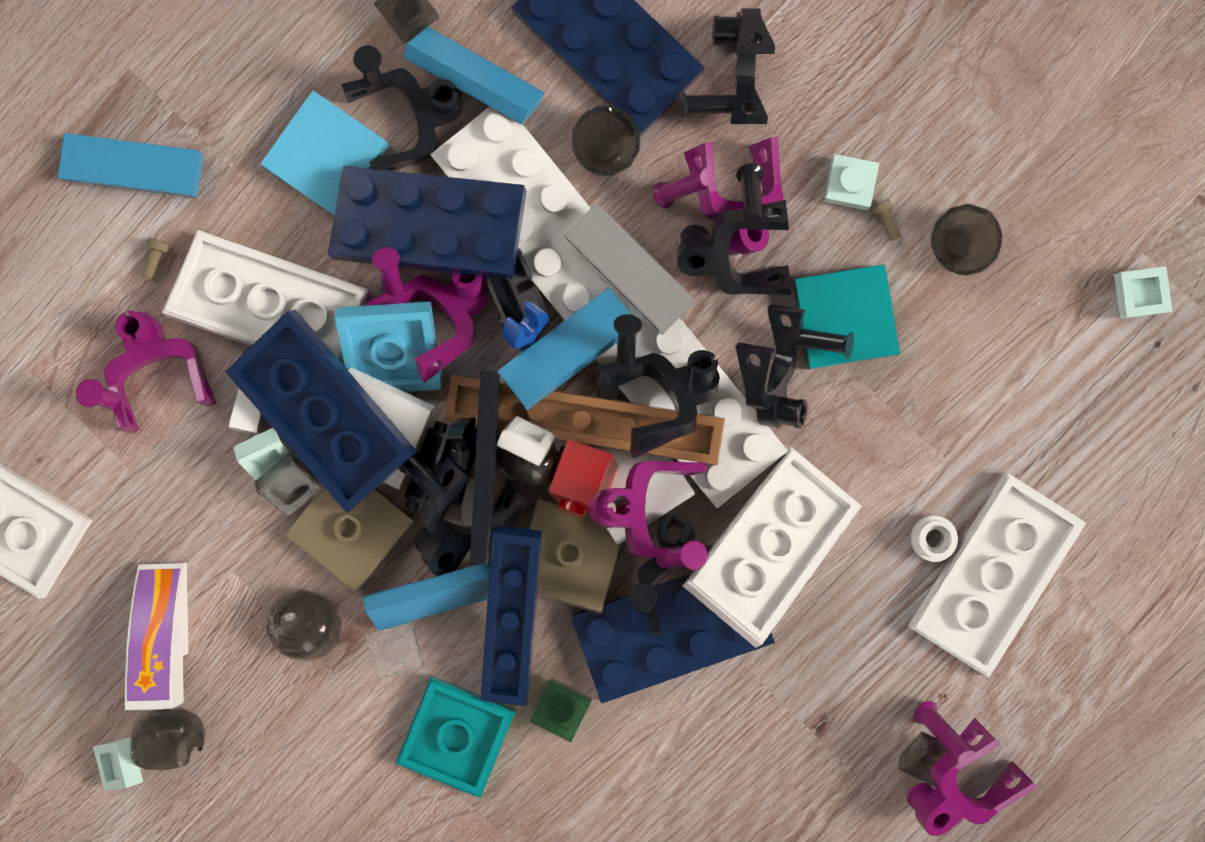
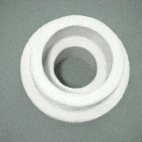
M924 517L912 529L911 545L915 553L922 559L931 562L943 561L950 557L957 547V531L953 524L943 517ZM931 530H936L940 535V542L934 547H930L926 542V535Z

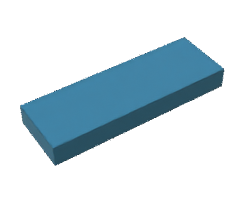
M430 27L425 28L407 44L403 56L406 60L436 77L451 81L459 90L522 125L541 105L545 92Z
M64 133L58 178L68 182L197 198L203 153L199 150Z
M608 288L499 369L498 373L525 409L529 410L617 344L618 333L613 326L614 320L618 316L630 314V312L613 291Z
M490 562L487 565L478 564L363 597L365 612L376 628L381 630L488 600Z

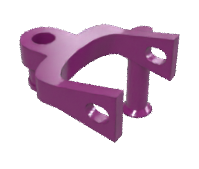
M778 136L769 137L748 146L754 163L759 165L764 172L763 178L760 181L763 188L761 194L762 204L784 199L781 186ZM713 142L703 143L683 152L690 171L689 175L671 183L659 182L653 189V198L657 205L662 208H669L674 204L675 200L697 192L703 215L712 220H715L717 215L723 211L744 209L743 201L727 200L719 196L716 191ZM765 150H766V154H767V161H766V159H765V154H764V151H765ZM739 229L735 231L730 240L729 256L739 253L749 255L763 250L769 241V230Z
M390 247L381 248L373 254L372 263L374 267L379 269L385 294L367 302V306L410 303L413 299H422L431 302L432 305L437 307L448 318L456 331L454 338L415 358L419 377L426 383L461 353L474 345L476 335L471 318L487 306L489 293L482 283V276L453 273V281L445 286L430 276L425 275L416 276L402 285L397 266L400 261L398 251Z
M128 311V316L122 313L116 320L115 330L118 336L122 338L126 353L116 357L105 367L104 376L108 389L103 388L101 383L94 379L82 381L76 389V399L82 406L94 407L98 405L113 410L117 430L133 433L139 431L123 387L124 381L132 373L151 363L165 359L183 358L187 362L196 403L207 407L216 404L197 347L193 343L181 338L166 340L162 326L157 319L147 313Z
M664 461L636 463L629 470L625 488L601 490L592 497L589 505L590 516L601 527L625 528L628 548L632 555L638 558H656L657 564L662 568L685 566L690 570H699L707 562V548L701 542L695 540L688 541L683 547L659 548L653 545L646 525L645 504L649 481L654 473L692 476L707 472V463ZM614 502L616 512H614L613 508L607 507L609 503Z
M933 701L923 702L915 709L913 715L915 722L924 724L947 749V752L931 767L930 775L937 788L933 789L929 783L922 782L913 786L907 794V803L915 810L917 821L929 835H943L963 818L974 824H984L998 812L1038 788L1011 761L983 797L977 799L963 794L957 785L956 775L959 770L991 751L1000 743L975 717L959 736L937 712V705ZM983 735L977 744L971 746V742L977 736ZM1021 778L1015 787L1009 788V784L1013 780Z

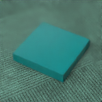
M885 264L793 280L797 308L805 309L801 328L846 336L851 332L854 334V345L849 359H846L842 353L804 347L808 370L900 354Z
M432 675L395 764L481 798L516 709L497 702L482 701L481 695Z

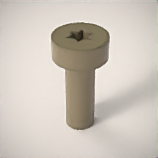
M886 199L870 207L873 216L878 214L890 241L901 237L888 210L892 207L889 199Z
M153 238L148 239L146 246L151 249L142 277L153 280L161 254L168 251L170 244Z

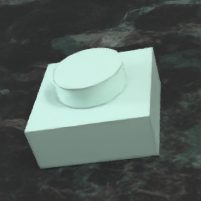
M834 154L831 159L823 202L867 211L871 207L879 163Z
M1166 266L1114 274L1120 319L1173 312Z
M274 428L256 434L252 438L233 447L237 461L257 483L299 464L294 451Z
M132 737L111 740L93 746L104 791L124 789L143 782L140 771L142 768V758L139 750L133 744Z

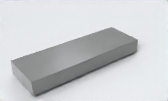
M598 203L564 235L565 239L662 335L696 302Z

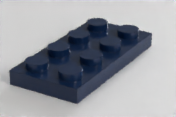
M518 0L511 7L512 13L641 137L681 97L682 92H685L704 73L705 67L635 0Z
M343 166L328 255L333 260L373 264V254L381 248L390 247L398 251L400 255L398 267L513 280L527 190L525 185Z
M296 309L287 311L225 371L346 513L357 507L418 452Z
M692 573L653 586L657 592L655 609L661 630L660 636L652 637L647 614H641L631 606L629 595L604 603L601 614L583 610L571 615L601 704L774 644L773 635L770 633L763 644L755 648L683 587V584Z

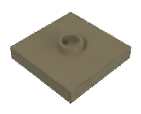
M323 487L285 536L356 593L416 520L378 489L374 490L357 507L346 513Z
M538 499L529 527L532 530L543 531L537 596L601 614L620 544L617 545L606 527H601L593 521L590 513H586L585 518L575 517L559 510L558 504Z

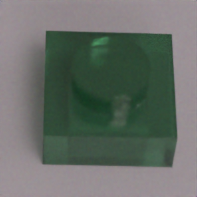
M551 677L529 722L571 743L592 698Z

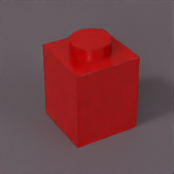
M567 440L548 492L560 503L559 510L575 517L585 518L586 512L590 513L589 505L592 497L601 490L610 489L619 464L610 452Z

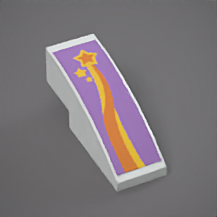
M187 563L139 564L129 617L125 669V710L173 709L184 703L183 656L188 654Z

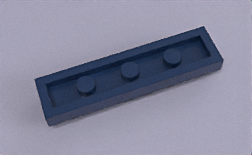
M495 525L492 532L481 687L482 701L519 706L527 705L530 690L543 531Z

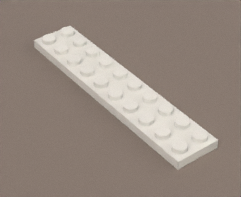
M489 107L430 154L447 177L525 185L527 193L518 248L521 249L533 277L531 281L564 321L606 289L610 288L630 314L641 320L642 328L637 333L635 358L650 353H658L667 358L677 369L687 365L688 357L691 353L698 350H706L681 318L662 335L565 239L564 235L591 208L524 125ZM617 344L595 359L599 365L617 361ZM719 365L717 371L720 379L717 395L711 401L697 406L699 414L725 418L718 465L707 464V472L689 475L715 508H719L788 452L768 426L758 423L757 412L753 407L746 405V398ZM640 376L618 387L630 403L676 410L665 390L648 376ZM676 459L678 462H694V461Z

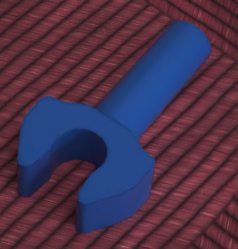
M529 301L524 303L525 316L523 320L518 324L511 317H508L502 329V338L515 350L520 348L521 353L537 342V335L549 322L548 314Z

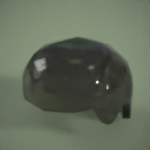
M607 105L596 106L582 114L572 130L573 153L582 167L596 175H617L631 167L640 153L641 133L637 123L629 113L620 108Z
M969 203L947 210L937 219L931 232V248L940 265L949 272L963 276L984 272L998 259L1003 243L1002 230L993 213L988 209Z
M553 441L540 466L497 446V467L501 475L510 483L526 489L542 488L552 483L565 446H561L558 452Z
M298 589L285 593L270 607L266 617L268 622L266 629L273 646L282 655L293 660L310 662L325 657L339 641L342 626L341 618L337 615L329 600L317 592Z
M179 706L173 709H153L137 720L131 731L130 758L133 765L145 770L163 771L187 765L194 747L197 746L198 751L203 749L205 739L204 723L197 714Z

